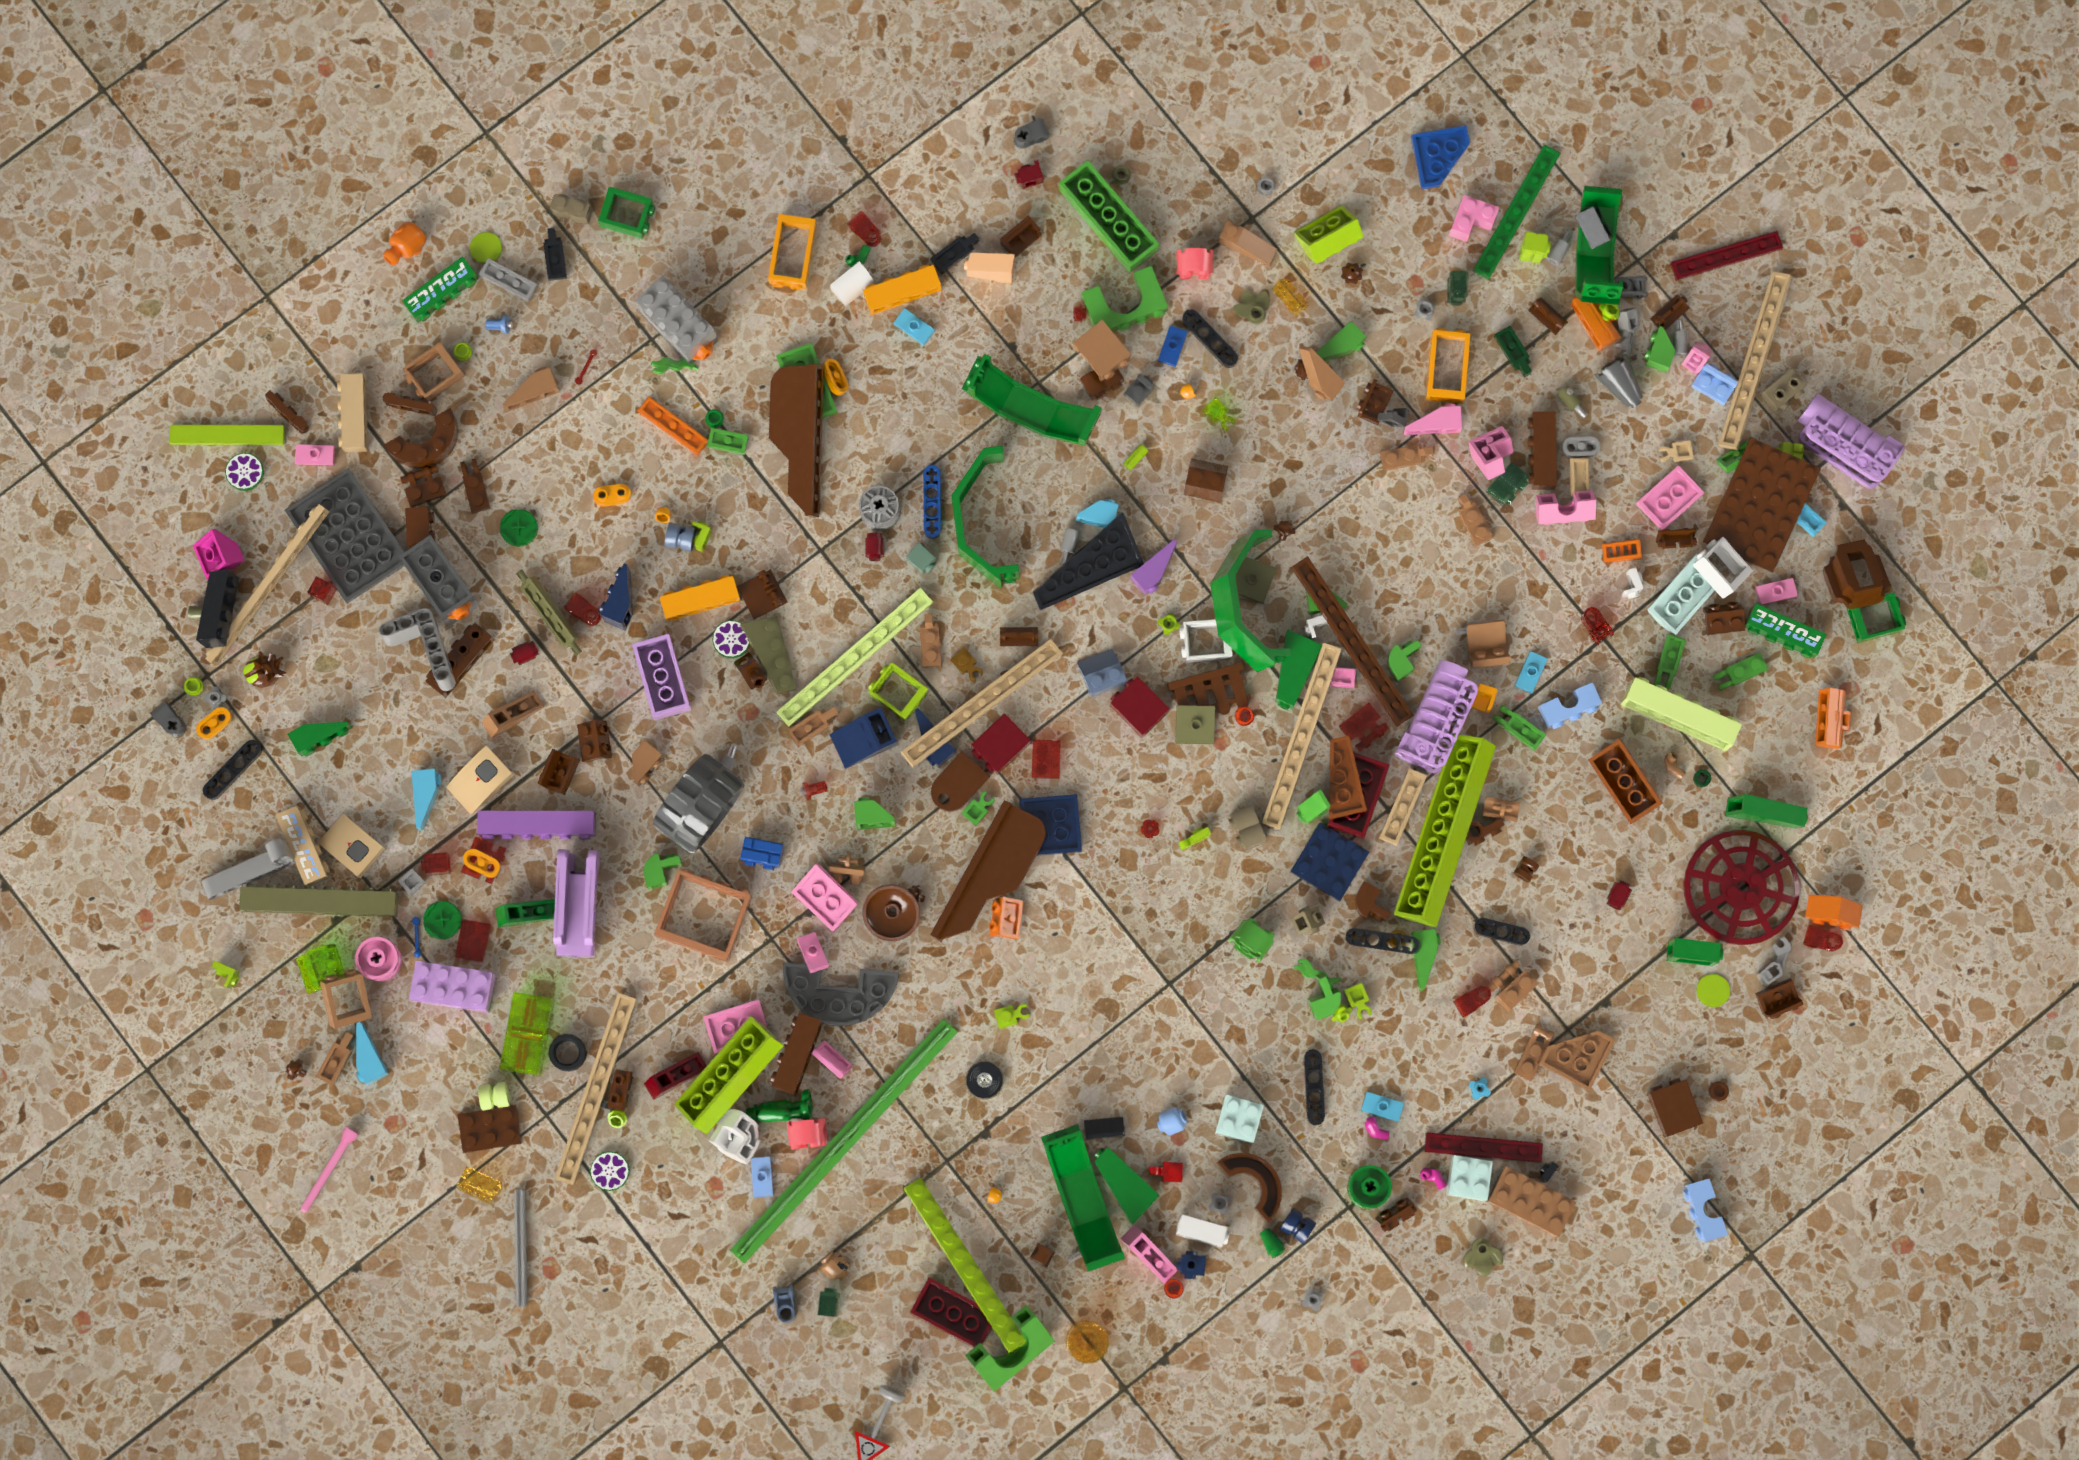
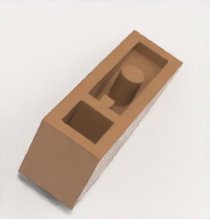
M1228 220L1219 236V244L1267 266H1270L1277 251V248L1252 232Z
M1300 346L1299 351L1315 395L1321 400L1333 401L1345 385V382L1312 348Z
M550 367L537 369L535 373H532L503 403L506 412L560 393Z
M532 691L488 713L482 721V725L492 739L544 708V705L536 692Z

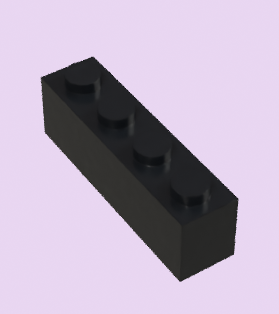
M229 569L209 572L196 641L205 648L224 647L227 644L237 588L239 586V577Z

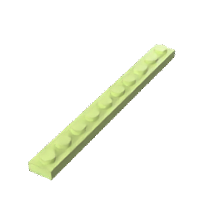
M919 588L776 712L777 715L788 727H791L931 606L933 601Z

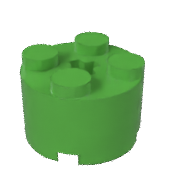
M1249 918L1248 920H1242L1229 938V942L1233 941L1235 943L1233 947L1250 960L1255 957L1257 958L1255 962H1261L1274 944V935L1269 930L1261 929L1254 919Z

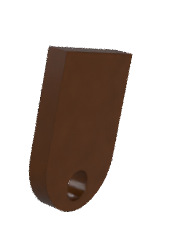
M961 751L933 782L931 787L932 800L943 811H958L967 804L990 776ZM940 795H947L949 802L945 805L940 804L938 801Z

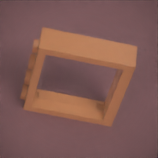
M687 869L683 871L678 870L654 936L729 962L752 896L748 894L749 891L738 887V890L730 888L731 885L726 882L720 881L719 884L712 882L713 878L702 875L698 877L694 875V871ZM683 879L744 900L725 952L665 931Z

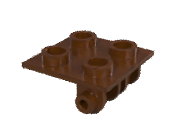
M771 569L768 571L762 570L758 573V576L737 586L754 620L788 603Z

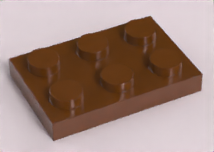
M516 1105L457 1114L463 1153L522 1144Z

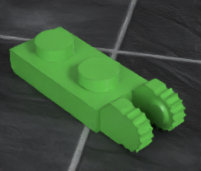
M1670 634L1666 635L1656 669L1657 674L1654 686L1660 684L1662 673L1669 675L1665 688L1667 690L1670 689L1673 678L1677 673L1686 639Z
M1759 652L1727 667L1724 671L1715 674L1713 678L1718 680L1728 675L1730 681L1724 682L1718 687L1721 691L1767 671L1768 667Z
M1501 705L1500 711L1511 719L1507 723L1495 714L1492 719L1535 751L1546 734L1516 712L1514 713L1504 705Z

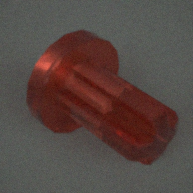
M825 781L810 785L807 782H803L800 794L809 801L812 799L811 796L827 792V784Z

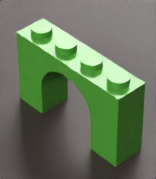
M1152 266L1134 272L1133 278L1141 296V303L1131 313L1119 314L1112 311L1107 306L1099 286L1081 292V299L1092 326L1103 320L1112 332L1118 330L1125 331L1133 324L1141 325L1154 316L1155 318L1164 316L1168 310V305Z
M1027 1305L1011 1317L1020 1328L1021 1334L1026 1340L1025 1344L1004 1356L994 1357L979 1343L965 1355L994 1392L1055 1342Z

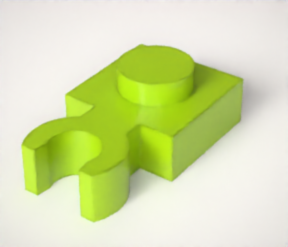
M1199 827L1192 831L1193 835L1179 842L1180 849L1183 851L1210 837L1211 832L1209 828L1203 829V827Z
M1362 983L1344 990L1350 1007H1357L1356 1015L1359 1020L1362 1019V1010H1366L1369 1016L1372 1015L1371 1009L1365 1005L1369 998Z
M1021 1004L1016 1010L1013 1009L1012 1005L994 1010L999 1030L1018 1024L1017 1018L1028 1019L1030 1017L1029 1014L1022 1015L1020 1012L1027 1005Z

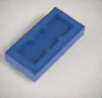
M1169 326L1158 362L1176 367L1188 331Z

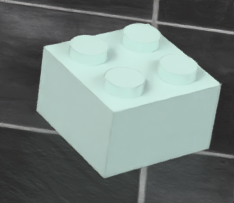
M1225 1095L1215 1134L1253 1144L1264 1105Z
M1456 1155L1451 1156L1446 1195L1487 1201L1493 1161Z

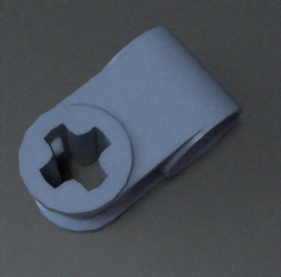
M793 1284L783 1288L773 1287L778 1319L783 1323L793 1322L796 1317ZM784 1309H790L792 1312L791 1317L787 1320L781 1316Z

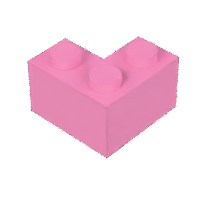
M1463 195L1449 236L1467 242L1473 225L1491 231L1499 207Z
M1503 426L1468 441L1471 457L1488 480L1505 473L1502 458L1514 452L1511 437Z

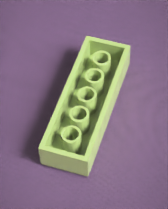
M1635 677L1628 685L1620 705L1724 751H1727L1734 745L1742 726L1736 718L1731 716L1724 717L1716 709H1706L1702 707L1703 705L1700 702L1694 700L1690 702L1684 699L1685 696L1679 693L1672 694L1661 685L1654 686L1649 684V680L1642 677Z

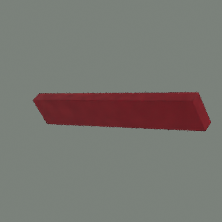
M1774 231L1671 262L1670 265L1675 280L1678 281L1783 249V245L1778 231Z
M1425 1133L1424 1152L1542 1163L1543 1143Z

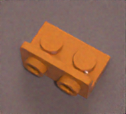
M1007 897L994 899L991 907L992 920L989 924L991 937L1000 936L1014 940L1019 939L1023 901Z

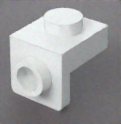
M1635 567L1626 572L1631 589L1622 593L1623 598L1628 597L1632 599L1638 597L1639 593L1644 589L1642 586L1643 577L1640 572H1637Z
M1321 613L1313 615V618L1308 619L1306 626H1304L1306 637H1310L1313 641L1316 639L1314 629L1329 625Z

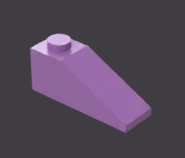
M1175 539L1131 574L1130 579L1144 595L1148 593L1153 594L1159 589L1158 585L1177 544Z

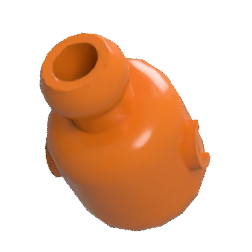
M404 222L390 236L389 244L391 248L384 251L383 258L387 263L394 266L399 263L401 257L412 258L419 255L427 240L425 233L413 222Z

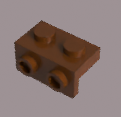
M1374 379L1372 384L1368 382L1364 391L1367 394L1365 400H1360L1356 410L1359 411L1357 417L1378 426L1380 422L1377 420L1378 414L1384 413L1394 390L1378 384V380Z
M1728 602L1726 605L1710 604L1708 607H1703L1707 635L1745 631V609L1740 603Z
M592 720L577 724L582 762L612 758L607 721Z
M552 749L540 774L538 784L548 790L566 795L580 760Z
M1791 978L1755 993L1761 1012L1768 1019L1779 1018L1781 1014L1795 1011L1799 1006L1803 1005V1001L1798 997Z

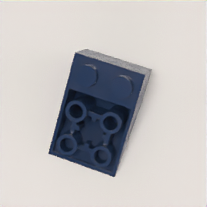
M624 563L622 567L618 568L615 575L617 579L614 585H610L607 592L609 597L606 602L603 601L599 612H601L600 615L605 623L626 631L633 616L631 572L627 564Z
M881 707L829 734L845 769L898 746Z

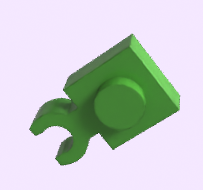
M986 791L980 795L979 802L973 799L961 813L974 826H977L987 815L988 810L985 807L991 806L995 801L994 798L988 802L984 800V797L987 795Z

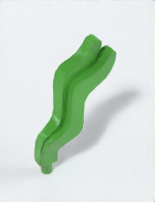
M663 357L659 361L651 362L652 366L658 367L653 369V372L656 374H663L668 369L677 372L683 368L696 371L698 369L695 363L689 365L684 359L675 361L671 358Z
M1307 959L1298 960V963H1301V965L1293 967L1307 978L1317 979L1315 975L1320 973L1328 977L1326 972L1313 969ZM1341 977L1330 978L1333 984L1342 981Z

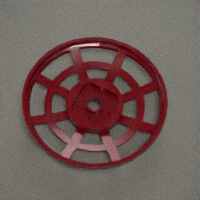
M1747 830L1723 832L1703 843L1689 860L1683 881L1686 906L1698 926L1715 939L1734 945L1761 943L1779 933L1794 915L1800 894L1797 870L1787 852L1769 837ZM1731 836H1751L1749 847L1737 846L1725 849L1719 841ZM1758 839L1764 840L1775 847L1785 859L1775 864L1767 854L1757 849ZM1710 845H1713L1719 854L1710 861L1705 872L1694 870L1693 868L1700 855ZM1747 852L1746 862L1735 864L1729 854ZM1755 855L1764 859L1770 867L1761 872L1753 865ZM1723 859L1728 869L1722 876L1712 874L1711 872L1715 865ZM1788 865L1794 879V897L1783 894L1784 886L1780 870ZM1774 873L1778 883V891L1767 889L1765 878ZM1691 877L1703 879L1702 887L1706 903L1698 908L1695 907L1691 895ZM1709 881L1719 883L1721 895L1714 899H1711ZM1740 881L1747 883L1748 890L1746 892L1739 890L1738 884ZM1765 896L1776 899L1766 914H1764L1759 905ZM1725 901L1734 908L1732 917L1730 918L1723 914L1716 906ZM1781 901L1791 904L1790 911L1785 919L1772 930L1767 919L1776 912ZM1752 908L1757 916V919L1739 920L1742 910ZM1711 910L1719 919L1729 924L1727 934H1721L1711 928L1700 915ZM1761 924L1765 932L1764 935L1754 938H1734L1737 926L1750 927Z

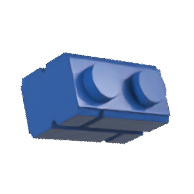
M745 837L740 859L744 861L746 866L755 867L756 864L763 865V869L774 871V868L780 867L784 845Z

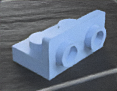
M1705 363L1691 387L1724 406L1738 382L1732 375L1720 372L1715 365Z

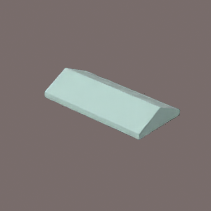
M1698 554L1693 556L1647 609L1656 622L1673 635H1676L1715 591L1693 566L1698 560L1696 557Z

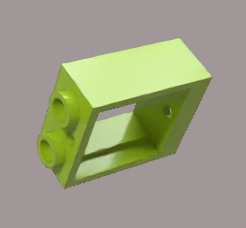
M891 662L889 666L886 664L882 668L880 678L877 681L874 680L868 687L870 690L869 696L904 722H907L915 709L927 696L929 690ZM893 672L918 690L902 712L877 694Z

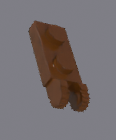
M269 390L265 394L267 402L299 433H307L309 428L306 420L302 416H296L297 412L290 405L287 407L283 403L284 399L277 392L274 394Z
M385 393L382 396L385 404L391 408L435 416L437 413V408L429 400L419 402L414 401V398L408 396L399 398L395 393Z
M476 458L472 459L471 462L475 471L474 474L468 475L466 463L464 461L460 462L463 473L462 478L472 514L491 509L482 473L479 471Z

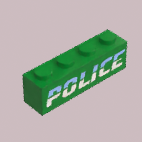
M462 256L403 299L402 302L417 323L423 322L430 318L431 313L435 310L444 308L446 302L450 299L459 297L461 291L474 286L479 278Z
M1757 603L1752 607L1745 623V628L1748 629L1749 633L1753 635L1760 634L1767 641L1772 643L1778 642L1785 649L1801 652V656L1809 659L1811 657L1815 658L1818 655L1827 635Z

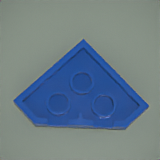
M1466 125L1411 134L1421 190L1440 187L1468 148L1470 141Z

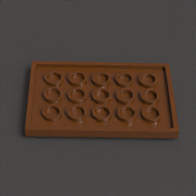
M1750 437L1703 542L1708 544L1713 539L1718 541L1724 537L1744 561L1773 573L1821 468Z

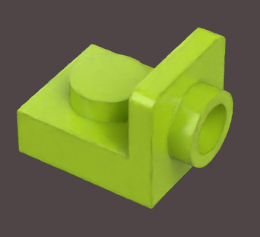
M693 521L692 527H696V530L700 531V533L696 534L693 543L696 550L704 552L712 533L711 528L708 527L709 524L703 521H698V523Z
M214 960L211 968L216 969L215 974L224 978L229 975L224 986L230 989L232 986H236L240 978L238 975L240 971Z

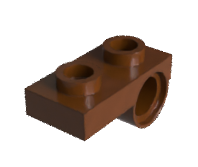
M1501 818L1484 828L1479 822H1471L1470 827H1476L1479 834L1473 836L1468 831L1466 841L1468 845L1474 843L1477 846L1484 842V837L1489 834L1493 837L1502 832L1501 828L1505 824Z

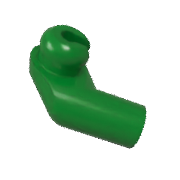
M862 245L859 254H849L845 259L848 266L853 267L859 261L863 265L871 248Z

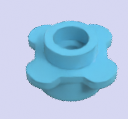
M1481 1078L1479 1081H1471L1469 1083L1473 1099L1478 1100L1482 1096L1488 1097L1491 1094L1487 1087V1079Z

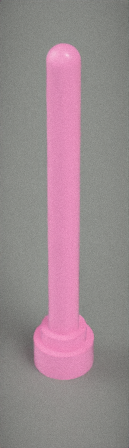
M345 1126L341 1133L343 1134L342 1140L301 1206L302 1212L309 1210L348 1144L355 1141L359 1134Z

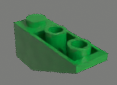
M347 721L304 724L287 735L298 754L307 757L313 754L316 748L320 746L325 747L332 743V739L337 736L343 737L347 735L352 726Z

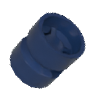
M1293 1208L1280 1230L1288 1235L1293 1234L1294 1239L1304 1244L1314 1229L1316 1222L1308 1217L1303 1218V1214Z

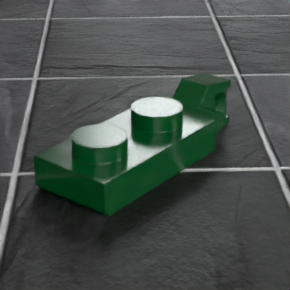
M1508 326L1494 334L1495 340L1515 371L1519 370L1524 378L1529 376L1532 372L1528 365L1531 363L1530 356L1513 328Z

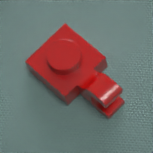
M1163 1162V1167H1149V1175L1162 1176V1182L1182 1183L1183 1163Z

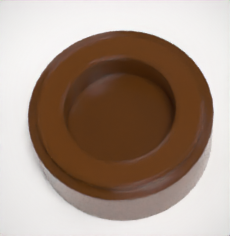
M1717 1081L1710 1085L1708 1093L1714 1101H1722L1728 1097L1729 1088L1724 1082Z

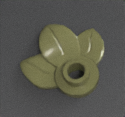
M1244 289L1241 294V303L1234 305L1233 308L1239 317L1248 318L1251 323L1259 324L1265 319V310L1270 305V299L1266 291H1262L1256 297V295ZM1257 312L1260 316L1255 318L1253 313Z
M1478 1238L1473 1242L1472 1249L1465 1254L1464 1265L1466 1268L1475 1266L1481 1276L1487 1277L1492 1271L1493 1264H1503V1256L1500 1250L1491 1246L1487 1239ZM1484 1245L1485 1250L1479 1251V1247Z

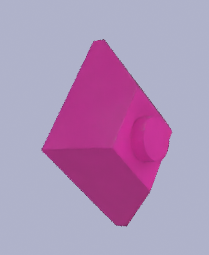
M211 529L193 545L207 580L209 572L233 570L244 561L238 544L216 529Z

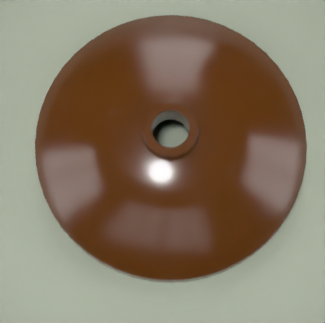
M894 884L882 885L874 889L865 899L862 909L863 921L867 929L877 938L884 941H900L910 936L917 928L920 920V906L915 896L906 888ZM890 907H895L896 912H892Z

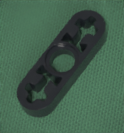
M1480 918L1474 924L1475 933L1482 937L1518 946L1525 945L1530 939L1529 931L1523 927L1487 918ZM1485 922V926L1491 928L1492 924H1495L1493 935H1490L1491 930L1485 929L1484 932H1481V928L1478 925ZM1503 926L1507 929L1505 937L1497 935L1498 927ZM1511 929H1514V934H1519L1521 931L1523 936H1526V939H1522L1521 942L1518 941L1519 938L1516 936H1512V940L1508 938L1511 935Z

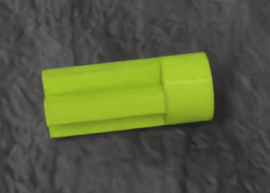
M1140 444L1123 462V465L1131 471L1149 451Z

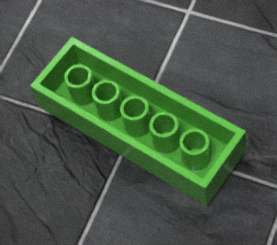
M1088 160L1059 182V191L1129 273L1159 251V243Z

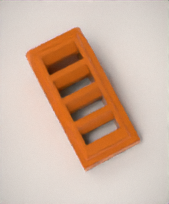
M1640 539L1602 544L1604 563L1643 559ZM1632 545H1635L1636 547V554L1634 555L1632 552ZM1624 546H1628L1627 556H1625ZM1612 547L1613 557L1609 558L1608 549ZM1616 547H1620L1621 556L1617 557Z

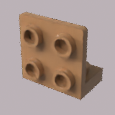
M1504 620L1467 624L1468 659L1473 668L1511 663L1510 655L1506 649Z

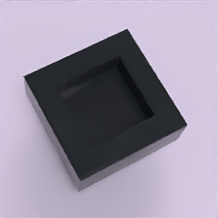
M1553 1161L1549 1164L1545 1163L1539 1171L1541 1173L1539 1179L1544 1183L1548 1182L1559 1166Z

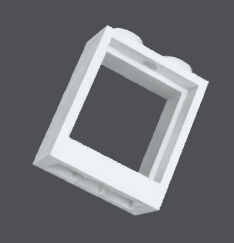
M1722 537L1718 541L1713 539L1706 545L1708 549H1704L1696 556L1698 560L1693 566L1724 599L1733 593L1753 570L1726 539ZM1713 552L1735 575L1729 582L1708 560V557Z
M1216 619L1183 622V628H1179L1180 639H1184V646H1181L1182 658L1186 659V663L1232 659V648L1223 640V653L1191 656L1188 630L1217 628Z
M1181 1215L1175 1235L1221 1248L1223 1244H1227L1230 1232H1226L1228 1227Z

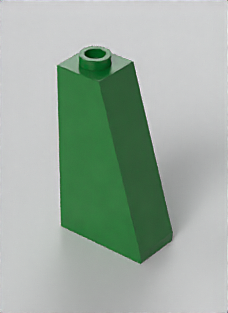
M1288 629L1283 648H1290L1291 656L1285 658L1284 662H1281L1275 702L1282 709L1288 710L1290 708L1293 710L1322 645Z
M1743 794L1728 797L1725 816L1797 829L1805 827L1808 821V808Z
M1107 1147L1105 1150L1101 1148L1094 1156L1096 1158L1094 1163L1127 1219L1133 1225L1160 1195L1110 1148Z

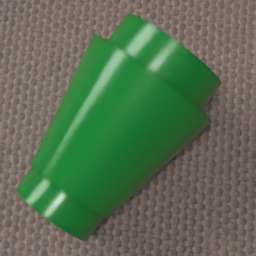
M1270 1228L1260 1233L1267 1254L1271 1255L1272 1258H1276L1286 1251L1284 1243Z

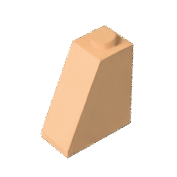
M970 253L969 259H965L964 269L967 270V276L1012 283L1015 255Z

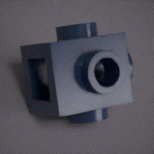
M1186 1251V1254H1182L1181 1258H1177V1270H1180V1275H1184V1279H1196V1276H1205L1206 1256L1197 1255V1251ZM1188 1262L1194 1263L1193 1269L1188 1267Z

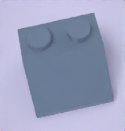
M1113 649L1077 662L1091 698L1121 687L1127 682L1121 664Z

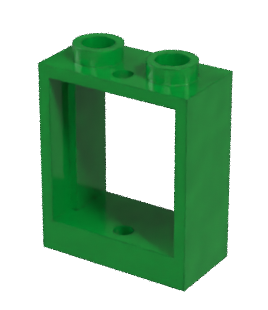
M609 187L598 218L599 226L643 239L644 233L647 234L650 223H648L650 216L653 217L655 212L653 200ZM617 197L645 205L638 228L610 220Z
M1894 592L1886 594L1884 601L1880 602H1887L1894 628L1868 634L1860 611L1861 608L1865 607L1847 609L1857 644L1900 633L1905 629L1906 619L1904 615H1901L1899 609L1901 607L1900 600L1895 596Z
M1673 938L1668 942L1666 961L1713 967L1723 959L1724 950L1721 948V943Z

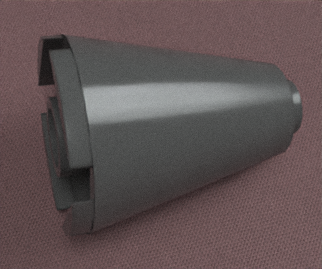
M1624 354V359L1621 360L1618 357L1601 368L1602 373L1600 375L1598 372L1594 375L1626 407L1631 406L1634 408L1642 403L1640 399L1643 398L1629 357L1627 354Z

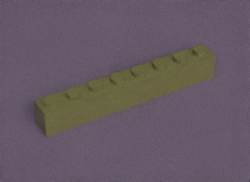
M247 884L246 887H240L239 910L255 913L397 917L399 894L391 888H382V891H374V888L365 887L362 891H355L354 887H343V890H336V887L324 886V889H316V886H305L304 889H297L296 885H285V888H278V885L266 884L265 888L258 887V884Z

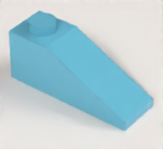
M435 769L411 771L416 828L419 831L424 830L439 792V785L442 784L441 774Z
M357 1022L356 1067L358 1072L356 1074L361 1083L364 1082L366 1085H370L389 1075L364 1023Z

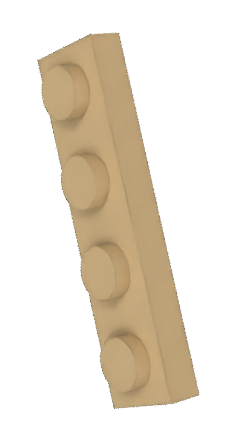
M1411 768L1408 769L1379 839L1394 846L1398 845L1427 775Z

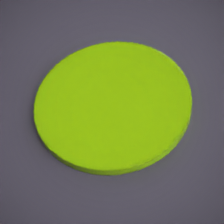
M480 233L470 243L471 256L479 263L485 264L488 258L496 261L501 255V241L493 233Z
M1709 974L1700 979L1696 992L1699 1000L1704 1005L1719 1007L1728 1000L1730 987L1722 976Z

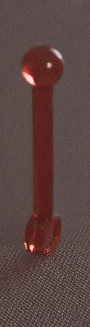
M595 349L590 351V356L580 376L575 379L577 385L583 383L582 378L593 357L597 355Z

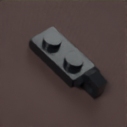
M548 228V239H544L543 243L548 280L567 279L563 242L561 237L557 238L555 228Z
M975 232L967 238L965 236L958 237L931 257L930 261L942 275L975 249L973 246L979 242V237Z

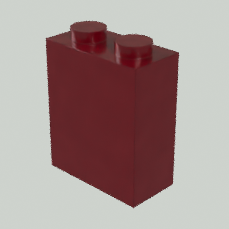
M1137 677L1134 680L1133 678L1128 680L1124 685L1125 689L1121 693L1117 691L1110 698L1112 701L1110 702V707L1143 738L1169 713L1170 708Z
M1004 713L971 744L973 749L971 752L978 760L982 758L986 762L984 766L991 773L995 772L998 775L1031 744V740Z

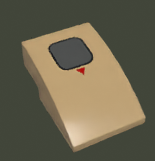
M485 746L459 771L446 788L473 815L501 790L500 788L514 775Z
M342 814L318 841L324 849L359 878L366 873L385 851L383 846L345 814Z

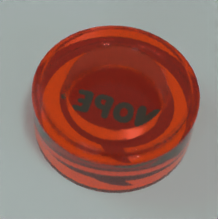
M1241 706L1235 711L1234 717L1239 725L1248 726L1254 720V713L1249 707Z
M1170 1279L1165 1283L1164 1292L1167 1297L1176 1299L1183 1294L1184 1287L1181 1281Z

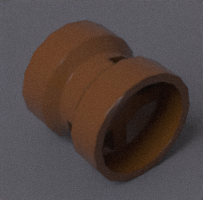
M1523 856L1520 866L1516 867L1513 873L1521 880L1530 883L1533 878L1532 874L1540 866L1532 859Z

